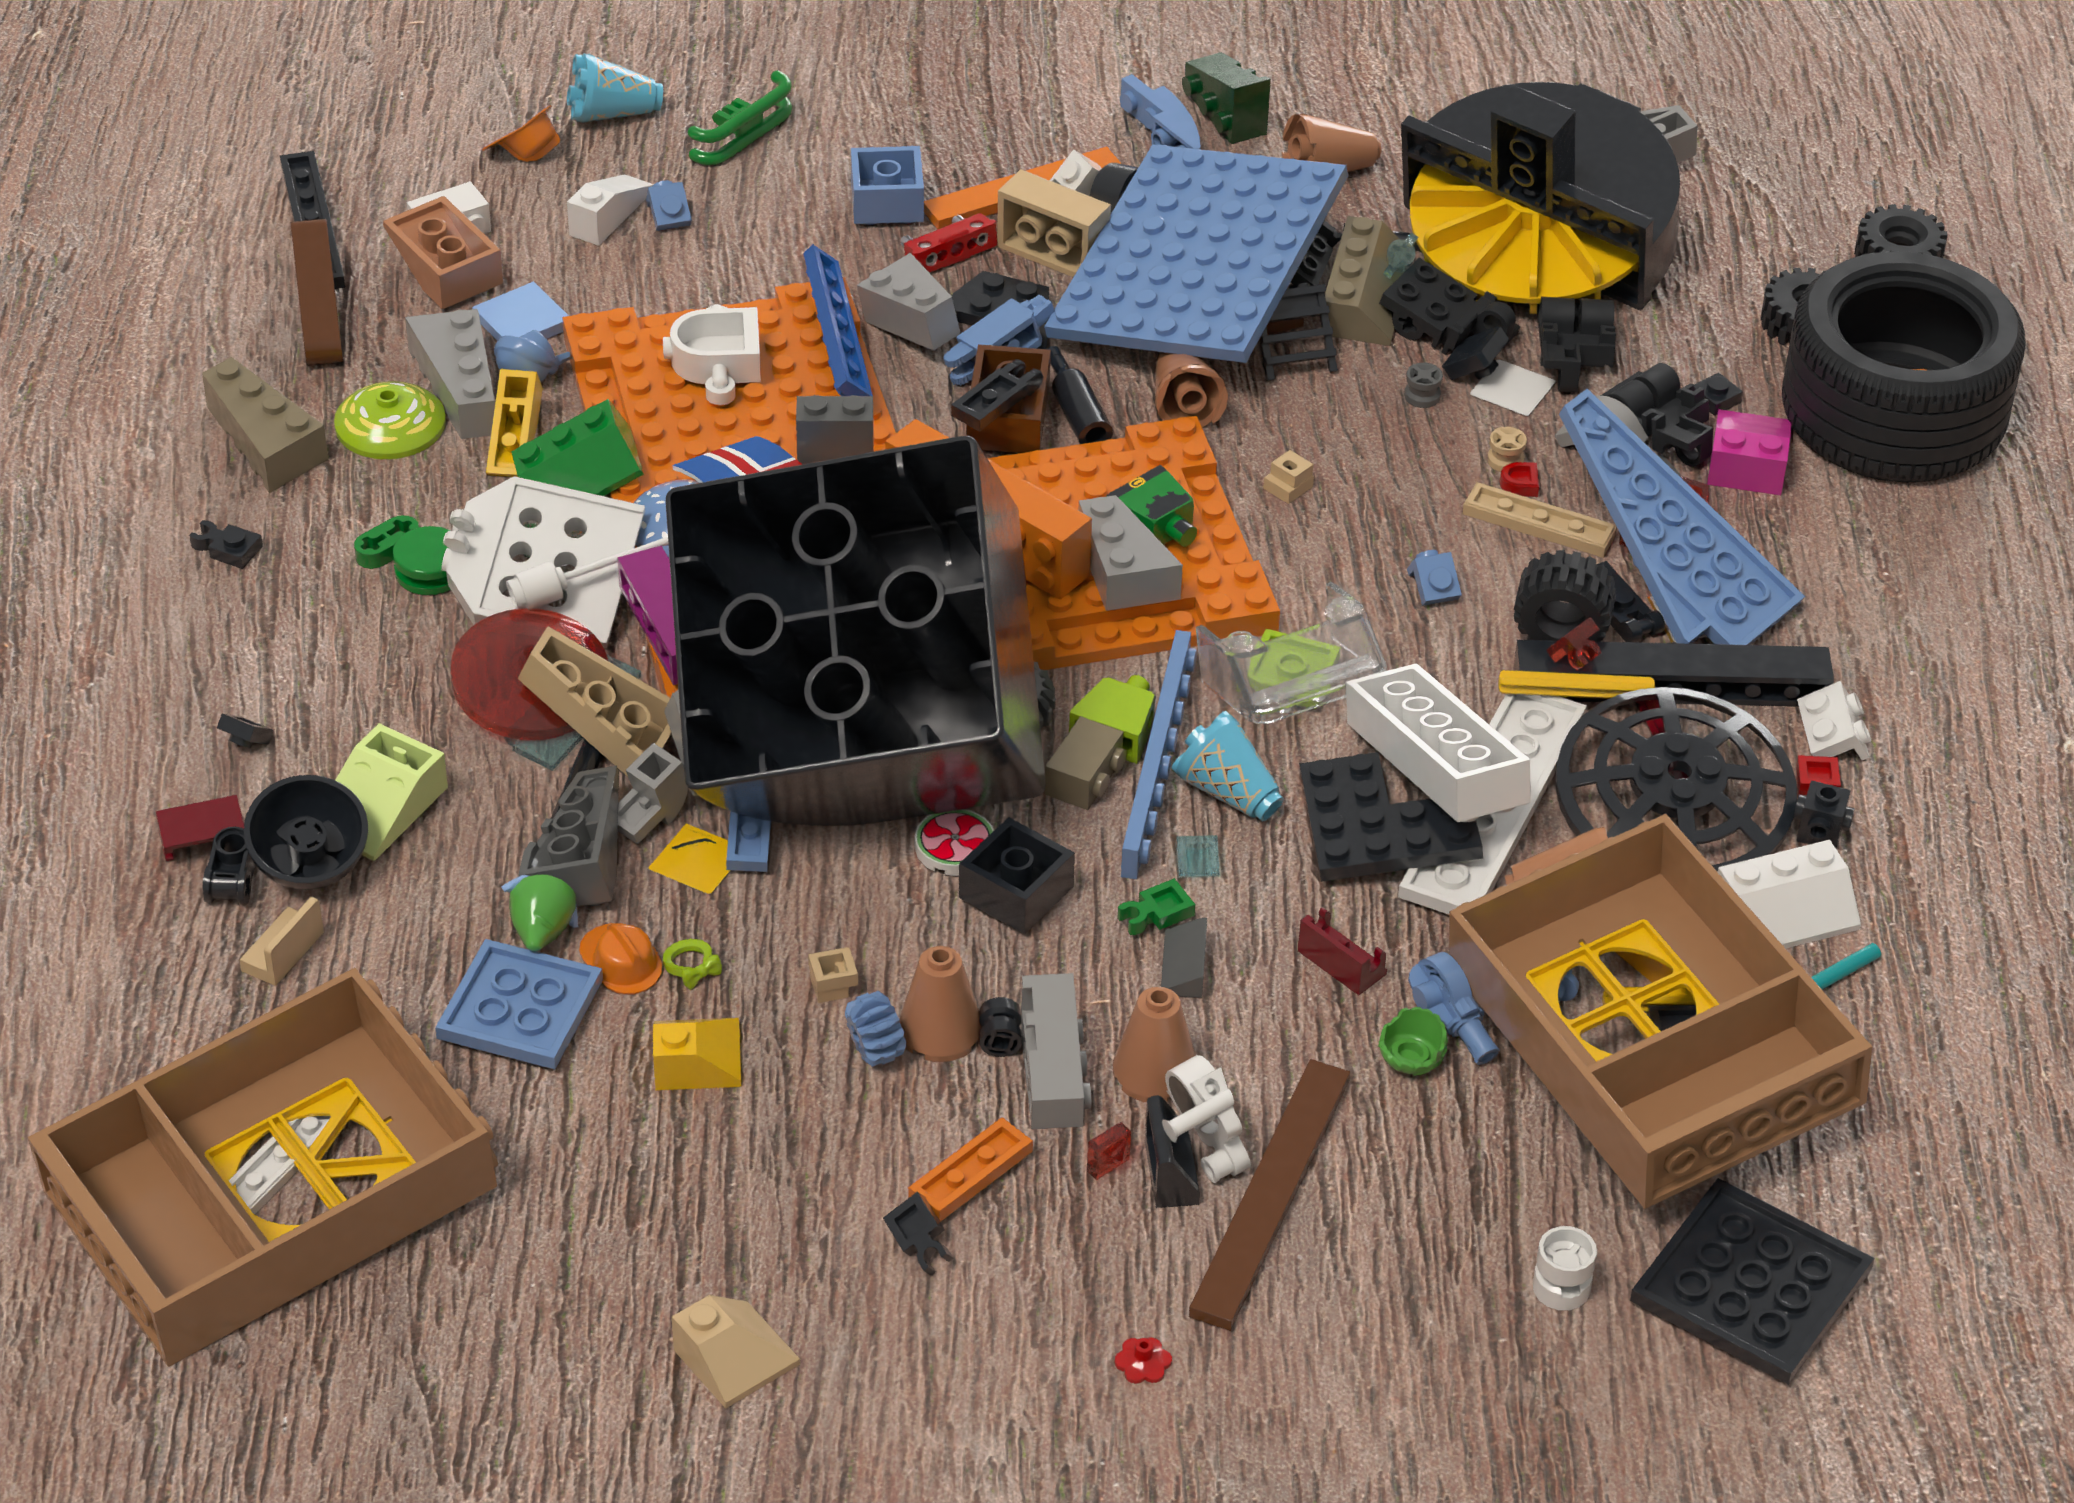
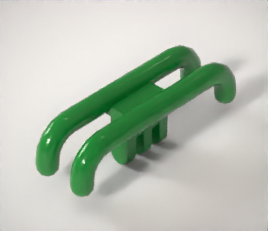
M773 71L770 78L773 83L778 85L775 89L752 104L736 98L731 104L724 106L722 111L718 110L712 115L713 121L719 125L714 129H702L698 126H691L687 132L688 136L701 143L719 142L733 133L735 138L712 152L693 148L689 151V158L701 165L720 164L784 122L791 115L793 108L791 101L787 98L792 88L790 78L781 71ZM774 105L778 107L776 111L763 119L765 111Z

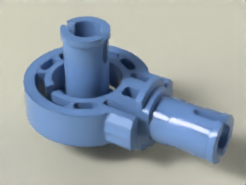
M1439 952L1420 960L1418 964L1413 966L1409 973L1408 981L1413 990V998L1417 1007L1428 1009L1433 1014L1439 1015L1441 1021L1444 1022L1447 1033L1452 1035V1037L1460 1036L1477 1065L1485 1064L1495 1058L1500 1049L1495 1045L1481 1023L1484 1011L1481 1007H1478L1473 999L1467 977L1458 962L1448 953Z

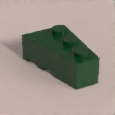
M1222 52L1185 62V77L1182 78V87L1185 94L1192 98L1198 105L1201 113L1210 119L1217 132L1222 133L1230 144L1267 135L1271 78L1256 76V70L1241 68V62Z

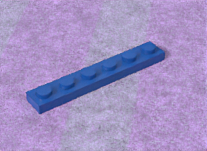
M812 244L803 255L807 267L806 274L810 279L812 287L811 294L815 300L818 312L817 318L823 332L822 339L828 352V364L832 369L835 381L834 387L840 396H873L839 261Z

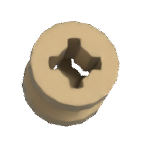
M1514 427L1495 429L1490 435L1489 444L1491 449L1488 452V464L1494 470L1501 472L1502 468L1507 464L1524 462L1525 455L1523 451L1527 443L1526 435Z

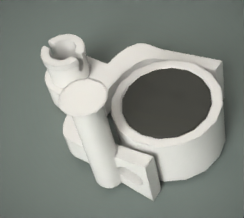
M1196 1055L1168 1070L1165 1074V1082L1168 1089L1166 1092L1181 1114L1170 1121L1162 1120L1163 1128L1170 1140L1176 1143L1179 1135L1195 1128L1200 1139L1206 1145L1213 1146L1216 1151L1208 1157L1206 1156L1201 1159L1202 1168L1206 1176L1213 1183L1218 1182L1229 1174L1236 1176L1250 1168V1158L1239 1138V1135L1242 1133V1125L1234 1111V1098L1231 1091L1227 1088L1222 1068L1220 1067L1215 1070L1203 1056Z

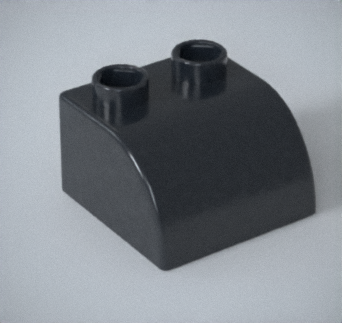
M959 436L679 486L668 491L665 502L684 776L686 785L695 794L725 810L747 817L771 822L810 826L874 824L1036 798L1042 795L1045 791L1046 782L1019 510L973 437Z

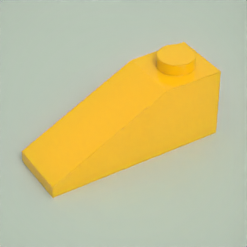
M500 369L486 467L487 475L518 477L511 452L534 439L539 420L543 387L535 371Z

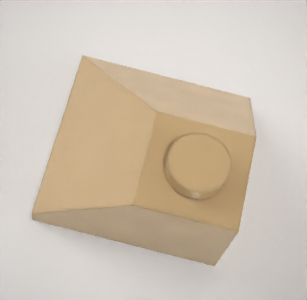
M708 1295L672 1316L674 1351L725 1409L800 1365V1358L747 1301Z

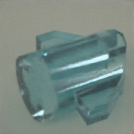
M1411 232L1406 240L1398 239L1389 245L1386 254L1388 266L1383 273L1384 276L1391 279L1395 272H1405L1414 263L1415 249L1413 245L1418 240V236Z

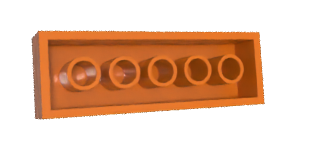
M914 419L885 441V450L947 439L949 437ZM988 460L1019 510L1025 580L1061 600L1090 576L1092 518Z

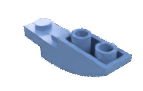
M1133 74L1121 79L1120 106L1152 131L1151 144L1201 149L1200 136L1191 114L1165 86L1152 90Z

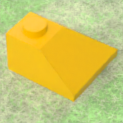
M739 1018L654 1021L653 1062L655 1090L741 1087Z

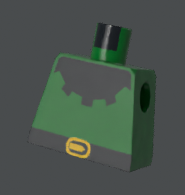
M1162 465L1151 469L1106 495V497L1116 495L1163 545L1171 540H1175L1181 546L1186 547L1197 536V528L1193 526V498Z

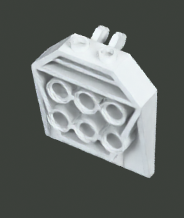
M514 476L467 501L464 510L456 509L452 511L450 523L453 524V529L445 533L443 539L444 545L448 548L444 553L442 571H446L450 589L476 629L541 638L549 626L578 644L607 648L622 595L619 587L618 563L567 580L568 588L562 590V600L565 603L559 607H552L546 604L529 611L526 608L516 610L511 597H507L502 593L508 589L506 581L514 579V574L547 562H551L554 568L570 564L577 569L634 549L643 521L645 506ZM530 520H535L540 523L537 527L534 528H526L523 526L525 522ZM575 530L585 533L580 538H571L567 535ZM520 554L530 557L525 562L512 560L516 555Z

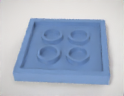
M485 939L435 1027L436 1039L556 1069L603 981L602 968Z

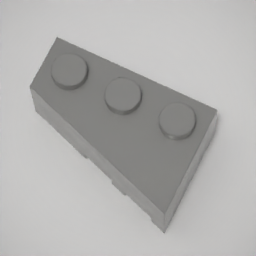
M911 253L886 268L871 273L869 278L857 284L865 321L869 324L931 350L939 348L961 334L952 296Z

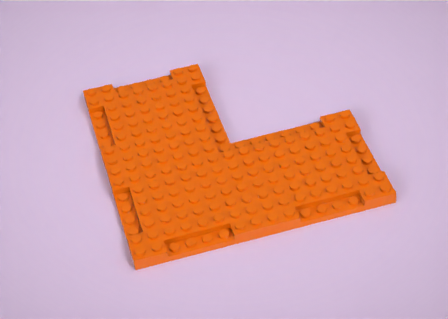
M843 277L873 395L874 452L885 450V441L896 432L860 332V318L846 279ZM810 282L775 287V298L758 299L751 302L721 305L727 308L757 307L761 382L735 383V399L725 405L710 403L706 399L705 384L683 379L674 371L671 359H664L663 337H670V329L673 323L682 315L695 311L694 309L660 315L652 314L637 318L634 307L562 317L564 341L567 352H570L572 356L570 363L584 412L606 399L611 401L631 428L644 475L607 494L608 498L634 503L640 495L659 484L674 480H695L673 470L672 465L755 436L779 445L797 459V396H840L834 387L835 381L832 369L828 364V352L822 339L823 332L817 318L818 312L815 300L811 294L812 287ZM1197 416L1126 426L1125 438L987 458L1078 510L1079 500L1106 497L1110 492L1159 465H1162L1175 478L1194 501L1193 526L1197 528L1195 540L1186 547L1181 546L1175 540L1164 544L1183 565L1181 600L1106 611L1091 570L1090 576L1061 600L1026 580L1033 661L1038 662L1040 670L1169 651L1172 648L1176 630L1191 632V647L1263 636L1266 629L1279 632V606L1259 560L1253 561L1216 475L1217 462ZM646 636L661 693L671 698L672 693L678 690V684H672Z

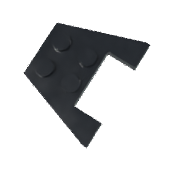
M982 271L951 296L957 321L972 326L1011 298L1021 303L1041 295L1048 300L1049 287L1035 284L1031 281L1003 276L998 273ZM1047 321L1039 328L1042 343L1036 349H1047V336L1044 328Z

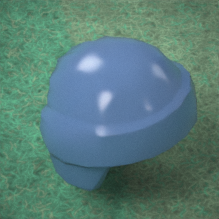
M532 330L520 337L502 336L494 348V355L499 370L535 371L539 376L540 382L548 374H554L559 365L572 359L570 352L555 356L548 340L537 330Z

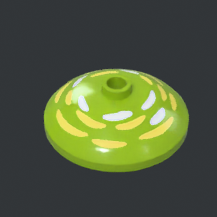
M400 381L379 382L355 391L340 404L334 417L335 432L339 441L350 451L373 459H399L420 453L440 438L446 425L445 409L438 397L418 385Z

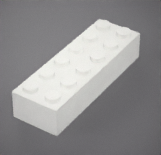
M1417 663L1346 681L1347 724L1457 822H1472L1480 816L1495 812H1509L1517 806L1531 803L1530 759Z

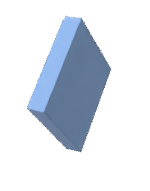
M534 281L472 307V309H478L480 324L497 341L505 335L520 337L532 330H537L546 339L563 332L562 317L569 316Z

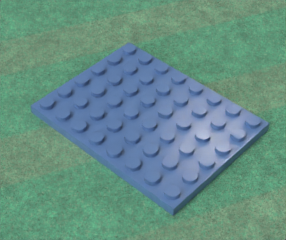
M1152 144L1112 211L1110 220L1099 233L1055 307V312L1051 314L1044 328L1047 338L1246 363L1347 180V166L1328 162Z

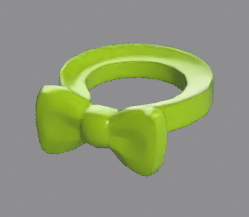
M681 940L673 943L663 953L664 968L668 973L682 977L685 987L690 990L698 984L700 978L707 975H719L722 972L720 957L717 954L713 955L712 948L703 940ZM687 951H697L704 955L703 964L695 968L678 966L672 961L677 955Z

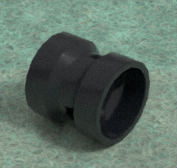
M996 997L985 1001L979 1010L980 1025L982 1027L980 1029V1046L982 1050L988 1055L995 1057H1005L1016 1053L1022 1046V1031L1019 1027L1021 1025V1008L1019 1004L1006 997Z

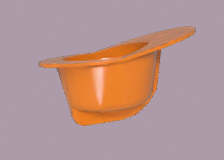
M547 106L521 128L484 147L482 152L500 144L518 160L529 162L541 159L560 143V136L547 115L552 106Z
M608 923L595 927L586 933L580 942L579 953L583 961L587 965L602 968V984L611 991L629 995L645 992L654 986L661 976L662 961L653 947L649 936L638 927L623 923Z

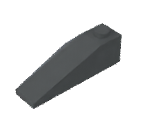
M617 765L581 771L576 774L558 800L560 809L554 818H546L541 825L543 834L537 842H529L525 848L518 876L550 875L562 879L574 890L576 894V907L585 905L597 906L604 902L612 901L617 877L619 770Z

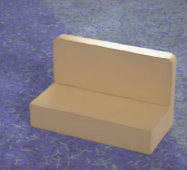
M310 897L298 911L287 907L240 958L241 971L276 986L324 933L320 901Z

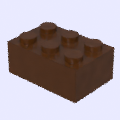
M978 344L971 389L997 369L1004 368L1015 359L1024 362L1026 366L1024 375L1033 369H1037L1044 376L1042 385H1040L1037 391L1035 390L1031 396L1027 395L980 432L966 424V436L973 437L982 451L1026 453L1040 450L1050 387L1051 350Z

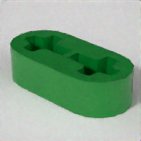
M400 515L361 534L354 542L356 562L363 568L375 569L393 561V547L396 541L406 532L419 528V523L411 516Z

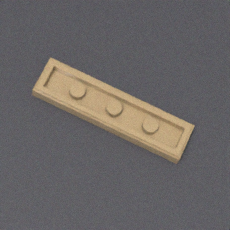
M1478 482L1463 504L1462 514L1602 558H1604L1617 533V526L1615 524Z

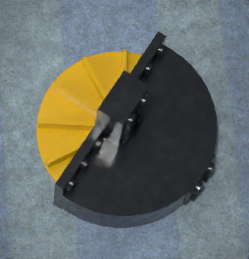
M1525 82L1498 86L1471 94L1442 109L1427 122L1408 115L1401 123L1403 199L1405 207L1410 210V222L1417 245L1424 255V261L1478 294L1476 302L1488 291L1496 296L1497 300L1529 303L1530 314H1537V304H1540L1541 297L1577 299L1586 296L1587 299H1601V294L1637 310H1643L1651 300V293L1667 273L1677 247L1680 176L1676 157L1669 142L1654 123L1641 113L1640 107L1582 83L1571 85L1555 82Z

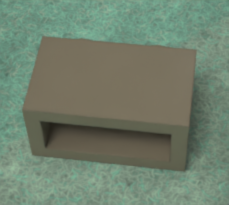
M1080 716L1045 766V795L1089 810L1097 796L1102 797L1105 794L1110 777L1114 771L1119 772L1125 763L1127 751L1123 749L1124 732Z

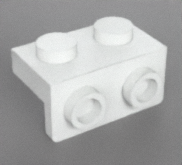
M1838 681L1797 699L1812 756L1834 757L1854 748L1862 761L1870 758L1866 743L1871 742V737L1864 721L1859 720V716L1864 714V711L1855 692L1848 694L1842 682Z

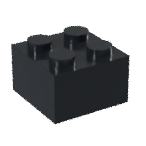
M1008 817L959 863V898L1019 932L1026 934L1074 887L1075 852Z

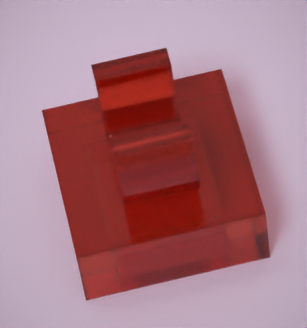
M1589 617L1546 651L1555 663L1568 654L1570 665L1578 671L1588 663L1582 652L1586 654L1590 661L1601 654L1597 643L1588 639L1600 629L1592 618Z

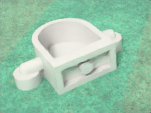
M715 304L706 309L691 311L682 315L673 323L670 329V337H663L664 359H671L674 371L683 379L705 384L706 399L712 404L725 405L735 399V383L761 382L757 307L727 308Z

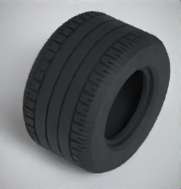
M1899 251L1870 253L1848 259L1817 276L1804 290L1797 304L1782 383V400L1787 418L1796 433L1819 455L1843 469L1865 477L1909 483L1934 481L1961 473L1989 457L1998 447L2007 431L2026 349L2025 330L2022 319L2014 305L1997 286L1979 273L1956 262L1928 254Z

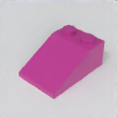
M1718 409L1707 485L1781 496L1788 460L1791 422L1783 418Z

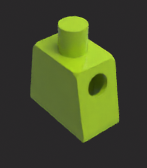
M1132 675L1126 683L1109 677L1103 678L1070 711L1069 732L1080 716L1124 732L1123 749L1127 751L1126 761L1138 764L1154 721L1155 695L1149 691L1150 685L1148 681L1139 675Z

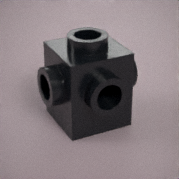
M1811 780L1807 796L1799 794L1793 817L1800 819L1796 842L1810 845L1830 840L1837 849L1842 830L1850 831L1855 808L1848 807L1851 790Z

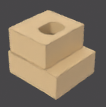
M1289 450L1271 462V473L1264 477L1263 489L1289 504L1313 487L1314 464Z
M845 947L808 954L810 979L818 1003L849 998V987L858 985V972L850 948Z

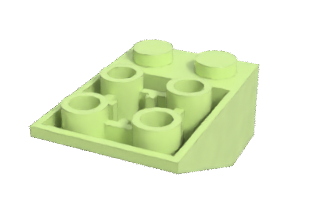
M380 723L354 747L335 780L350 789L358 797L365 809L368 820V837L362 855L373 861L448 788L445 755L443 752Z

